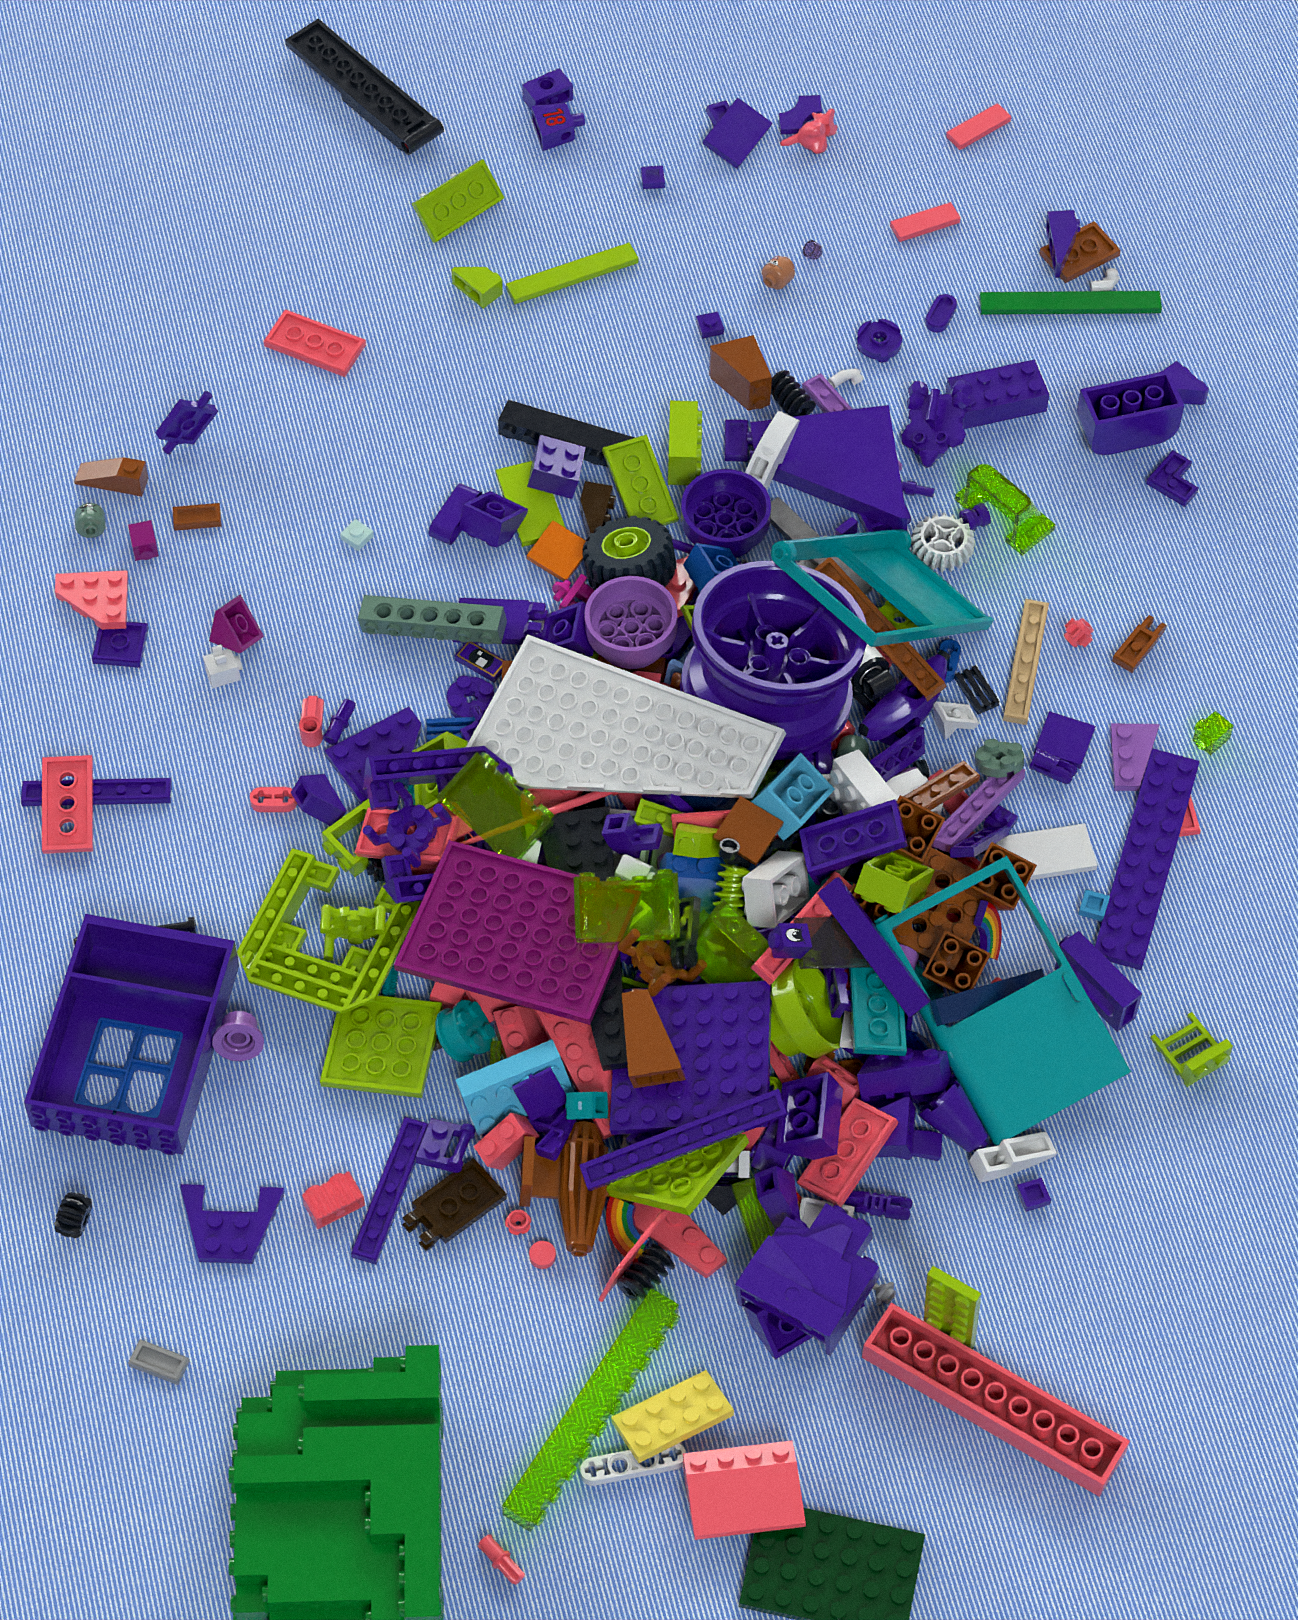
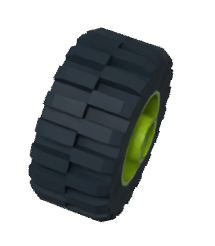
M630 516V518L625 519L621 517L617 518L618 520L612 522L610 520L606 522L602 527H597L594 530V534L591 533L588 536L582 549V555L588 582L594 591L607 581L624 576L645 577L666 587L675 574L677 562L671 534H669V530L656 520L651 521L648 517L638 518L637 516Z

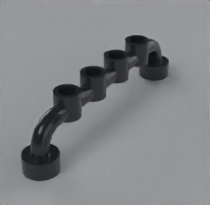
M825 800L819 809L821 819L812 825L803 824L799 830L837 818L840 813V805L835 801ZM799 830L792 833L784 841L780 836L774 839L761 860H767L771 857L773 850L776 849L789 852L792 844L796 841L802 844ZM731 838L721 840L718 854L722 857L725 864H737L744 868L751 866V862L738 855L740 845L736 840Z

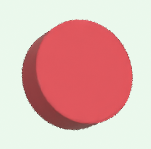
M547 1241L534 1243L529 1250L531 1264L539 1269L551 1267L556 1260L554 1246Z

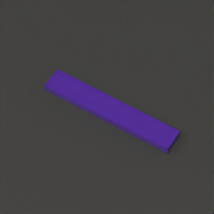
M171 778L93 779V805L171 803ZM42 780L22 781V806H42ZM62 780L61 784L63 786H70L74 780ZM66 799L62 802L61 806L74 805V801Z
M836 877L817 893L908 1017L914 1016L930 1003L929 1001H931L842 880Z
M404 1117L351 1252L352 1258L377 1265L414 1170L416 1155L429 1123Z

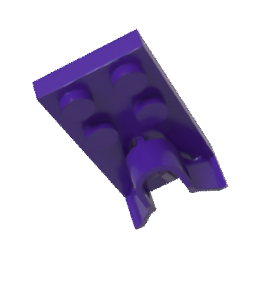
M896 799L799 830L807 872L816 885H821V882L836 870L908 846Z

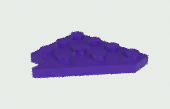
M407 707L324 750L325 756L359 804H362L367 799L349 776L357 770L364 779L366 758L368 756L410 753L415 750L421 734L422 724L411 708ZM395 791L397 803L399 805L401 797Z

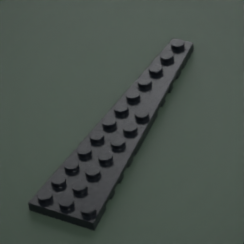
M609 806L557 813L536 821L548 867L616 885L613 850L602 836L606 816L611 814ZM621 952L618 955L590 1024L603 1071L628 1068L622 993L624 991Z

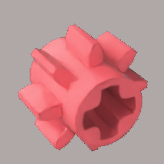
M1072 618L1065 625L1067 632L1064 634V637L1072 646L1082 645L1086 647L1093 640L1091 633L1094 630L1085 619L1081 618L1078 621Z

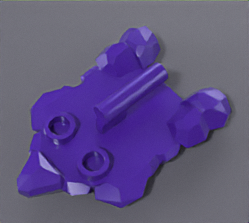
M965 380L956 381L951 394H940L939 389L933 388L930 395H928V386L921 381H914L909 386L908 393L910 397L907 400V409H910L908 415L910 424L906 426L901 439L904 446L913 449L915 454L919 455L924 467L929 468L933 466L938 458L945 455L949 447L955 448L963 444L966 436L963 429L966 415L964 408H967L970 401L969 395L973 390L971 383Z

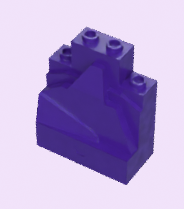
M825 1203L810 1229L800 1219L795 1218L793 1220L786 1216L772 1236L768 1235L736 1282L737 1304L742 1307L746 1300L824 1343L826 1354L831 1356L880 1277L877 1263L869 1257H861L873 1238L870 1224L861 1218L855 1219L847 1215V1212L837 1205L831 1206Z

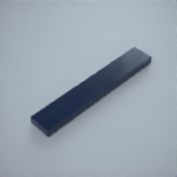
M1038 969L929 1001L936 1026L972 1016L1044 977L1043 970Z

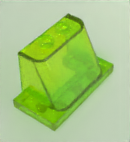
M980 464L968 473L966 486L955 494V501L965 509H973L976 504L988 501L1013 521V531L1006 536L1005 542L1022 556L1055 530L1056 524L1038 510L1028 495L988 464Z
M725 900L721 901L710 914L703 909L699 917L696 950L698 953L697 961L700 959L704 960L707 963V967L699 976L708 984L765 981L751 967L769 947L768 940Z

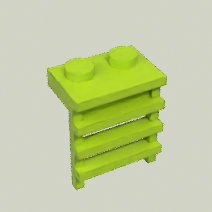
M1192 1012L1187 1015L1192 1022L1190 1025L1163 1041H1160L1156 1034L1150 1037L1156 1045V1050L1158 1052L1161 1051L1165 1056V1061L1173 1066L1174 1072L1177 1076H1181L1186 1087L1227 1064L1233 1045L1227 1038L1217 1043ZM1198 1030L1201 1033L1200 1036L1171 1053L1168 1051L1167 1047L1192 1032ZM1207 1041L1210 1044V1047L1182 1064L1176 1061L1177 1058Z

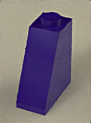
M904 1097L879 1109L896 1118L899 1123L875 1158L913 1156L916 1107L910 1097Z

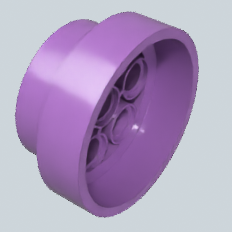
M624 576L612 579L599 586L586 603L585 631L588 642L599 655L617 667L625 669L646 667L657 661L671 647L676 638L678 619L675 600L664 586L654 580L639 576Z

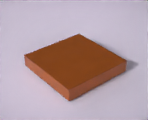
M740 796L713 836V840L718 843L725 838L736 840L740 845L738 855L757 865L784 825V822Z

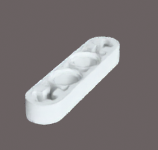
M678 1443L661 1452L663 1464H659L658 1454L653 1456L655 1462L650 1467L641 1466L630 1450L591 1457L582 1462L580 1477L585 1484L596 1486L677 1470L683 1466V1453H686V1450L682 1444ZM670 1451H675V1454L678 1455L676 1461H672V1458L668 1457ZM617 1460H622L628 1467L624 1472L618 1473L612 1469V1464ZM603 1463H607V1471L609 1475H605V1470H603ZM591 1466H594V1469L597 1470L595 1477H591V1474L587 1473Z

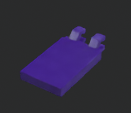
M459 598L458 602L504 607L507 623L501 644L522 645L527 634L541 639L543 632L541 630L542 624L539 622H529V620L545 621L546 614H548V610H545V603H532L529 600ZM452 640V642L466 643L458 640Z

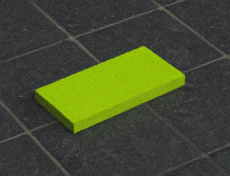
M480 159L411 204L432 242L435 243L505 197L484 159Z
M647 434L602 449L628 518L630 516H637L638 518L648 517L651 521L656 520L663 526L679 521Z
M532 461L495 470L503 497L528 509L526 517L516 531L522 547L535 544L552 521L565 527L554 495L527 487Z

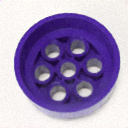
M718 469L706 472L695 478L683 493L681 499V526L687 538L694 545L700 543L730 548L734 557L738 558L757 546L769 530L771 519L770 496L760 481L745 472L733 469Z

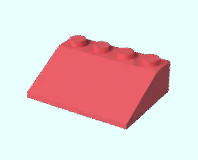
M793 1441L683 1453L684 1480L695 1540L806 1527Z

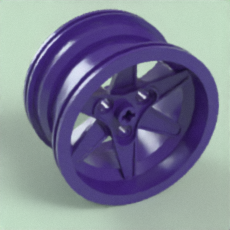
M755 561L740 564L712 578L701 590L695 603L692 618V636L695 645L688 653L683 665L680 691L784 729L786 735L773 760L794 759L799 753L807 756L826 747L838 737L847 723L853 698L850 678L856 673L862 663L867 643L776 565L774 561ZM798 565L867 625L857 601L844 587L823 573Z

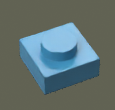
M1086 889L1078 915L1102 921L1110 896Z

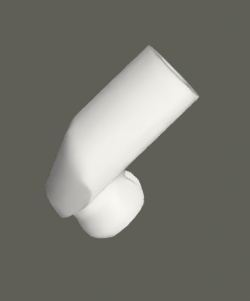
M1110 268L1106 271V276L1103 280L1090 281V291L1112 290L1119 281V276H1117L1118 270Z
M854 368L839 371L829 378L828 382L835 389L849 379L856 385L863 381L864 378L861 375V371Z

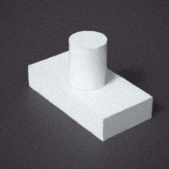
M742 1151L725 1173H739V1178H750V1151Z

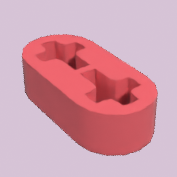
M258 787L249 796L251 807L256 812H290L296 808L297 802L291 794L292 788ZM259 797H264L262 803H258ZM284 797H289L288 802L284 803Z

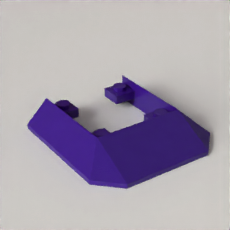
M485 746L377 755L366 758L363 790L367 789L371 811L393 809L398 806L394 784L397 782H401L404 786L437 783L441 804L460 802L461 809L466 813L474 826V830L469 832L473 837L523 818L512 767ZM524 826L469 845L520 859L529 848ZM402 854L384 856L381 859L386 882L383 888L396 904L422 901L434 873L412 876L410 863Z

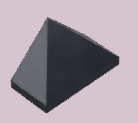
M721 1177L704 1198L724 1216L750 1193V1178Z

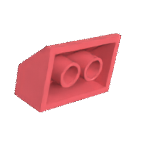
M515 1006L493 1012L494 1029L504 1059L550 1041L533 1009Z

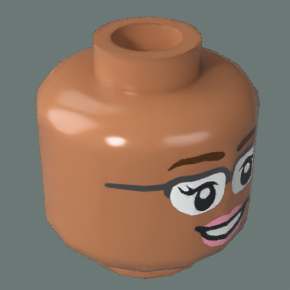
M773 257L762 268V277L765 285L777 290L783 289L795 276L793 262L787 257Z

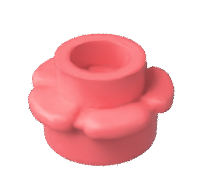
M523 1210L512 1211L505 1220V1226L509 1228V1232L513 1235L525 1234L531 1228V1218Z

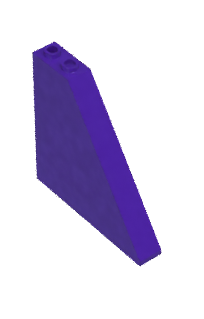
M889 405L794 417L800 420L784 460L782 464H778L772 480L854 513L864 514L867 518L876 522H882L891 528L907 531V515ZM772 420L750 422L751 432H747L748 446L753 445V450L749 451L750 460Z

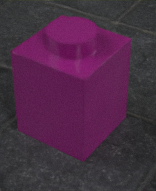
M151 520L129 524L128 529L135 561L158 557Z

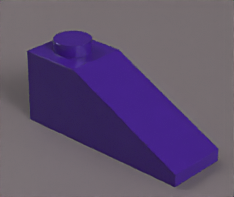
M1074 210L1047 212L1045 228L1055 278L1060 277L1075 243L1076 233L1080 232V220L1076 219Z

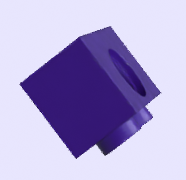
M558 68L522 84V99L531 111V106L567 103L573 100V84L563 71Z

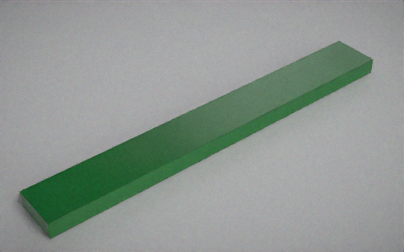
M1160 291L980 292L979 296L981 315L1161 313L1162 311Z

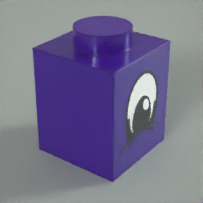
M779 923L768 934V945L772 950L773 958L801 959L812 948L807 924Z

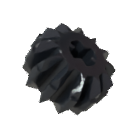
M68 1192L64 1199H62L60 1207H58L54 1222L55 1232L68 1238H79L83 1231H85L91 1215V1198L85 1197V1195L80 1193Z

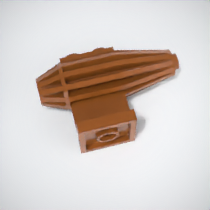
M586 1121L574 1123L556 1161L537 1155L535 1151V1137L524 1136L519 1206L530 1207L531 1198L558 1199L566 1250L576 1257H584L593 1250L606 1197H610L606 1189L609 1184L589 1191L580 1168V1164L608 1154V1147L605 1146L596 1124Z

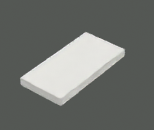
M1085 823L1008 835L996 843L1037 865L1030 880L1097 870V862Z

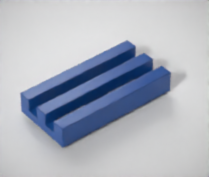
M475 718L426 719L427 742L439 736L432 734L444 733L446 731L462 738L460 734L456 733H460L461 728L472 724Z

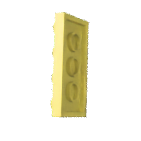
M705 1370L612 1416L611 1420L637 1462L641 1463L734 1416V1409L710 1374Z

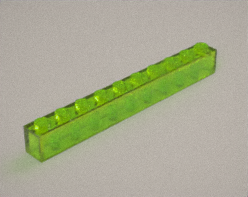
M650 1289L502 1504L503 1516L529 1532L532 1531L535 1525L540 1526L547 1515L545 1510L550 1503L555 1504L559 1499L564 1482L566 1480L569 1482L574 1477L579 1460L581 1458L585 1459L592 1449V1441L596 1436L599 1438L607 1427L606 1421L609 1416H614L618 1412L622 1404L620 1400L624 1394H630L637 1382L635 1378L639 1372L646 1371L651 1362V1354L654 1350L659 1351L666 1340L664 1336L666 1332L676 1327L680 1319L678 1303L656 1290Z

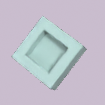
M356 519L340 533L341 540L357 551L374 537L373 530Z

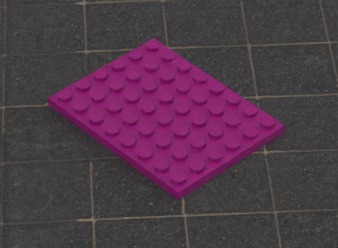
M449 840L396 958L394 969L590 1025L620 953L618 944L629 931L642 899V894L635 890Z

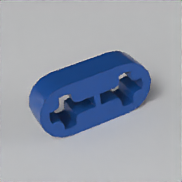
M951 639L943 641L939 647V650L946 652L948 649L953 650L950 659L947 661L948 671L945 683L954 680L961 654L960 644Z

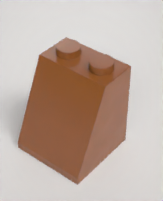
M751 335L711 345L710 378L748 411L769 406L772 376L755 336Z

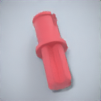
M491 1534L486 1535L478 1543L477 1547L492 1561V1567L494 1569L498 1568L512 1584L516 1585L524 1578V1572L510 1558L511 1553L504 1551Z

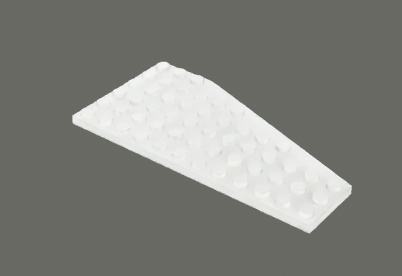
M527 634L466 747L485 746L512 767L515 784L522 788L739 798L742 796L753 799L786 732L779 727Z

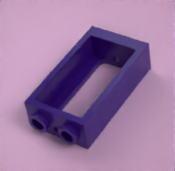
M1077 931L1072 936H1065L1059 943L1060 949L1097 1013L1118 1032L1136 1018L1142 993L1080 931ZM1056 962V964H1055V969H1054V970H1057V969L1060 968L1057 962Z

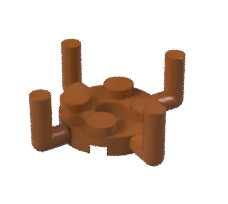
M669 915L654 931V937L646 936L634 947L632 944L640 937V932L637 929H632L618 944V950L631 956L634 968L637 966L641 971L640 977L649 983L648 992L651 997H655L667 984H671L676 978L688 983L692 982L707 967V963L700 959L696 966L692 967L689 971L684 969L675 970L671 964L672 949L663 942L664 935L672 928L673 915Z

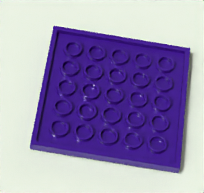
M766 981L667 986L655 997H651L685 1073L686 1080L634 1088L629 1079L628 1068L613 1070L610 1111L611 1135L666 1132L768 1093L770 1084L772 984L769 985ZM648 988L623 989V991H624V993H626V992H630V991L633 990V989H642V990H644V989H648ZM768 1123L759 1127H768Z

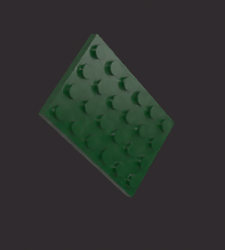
M803 1508L806 1527L754 1533L739 1601L740 1608L794 1620H909L925 1534Z

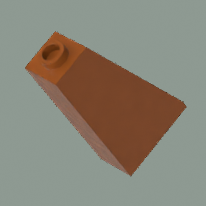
M633 989L630 992L622 993L628 1075L633 1087L640 1088L686 1080L685 1073L648 989Z

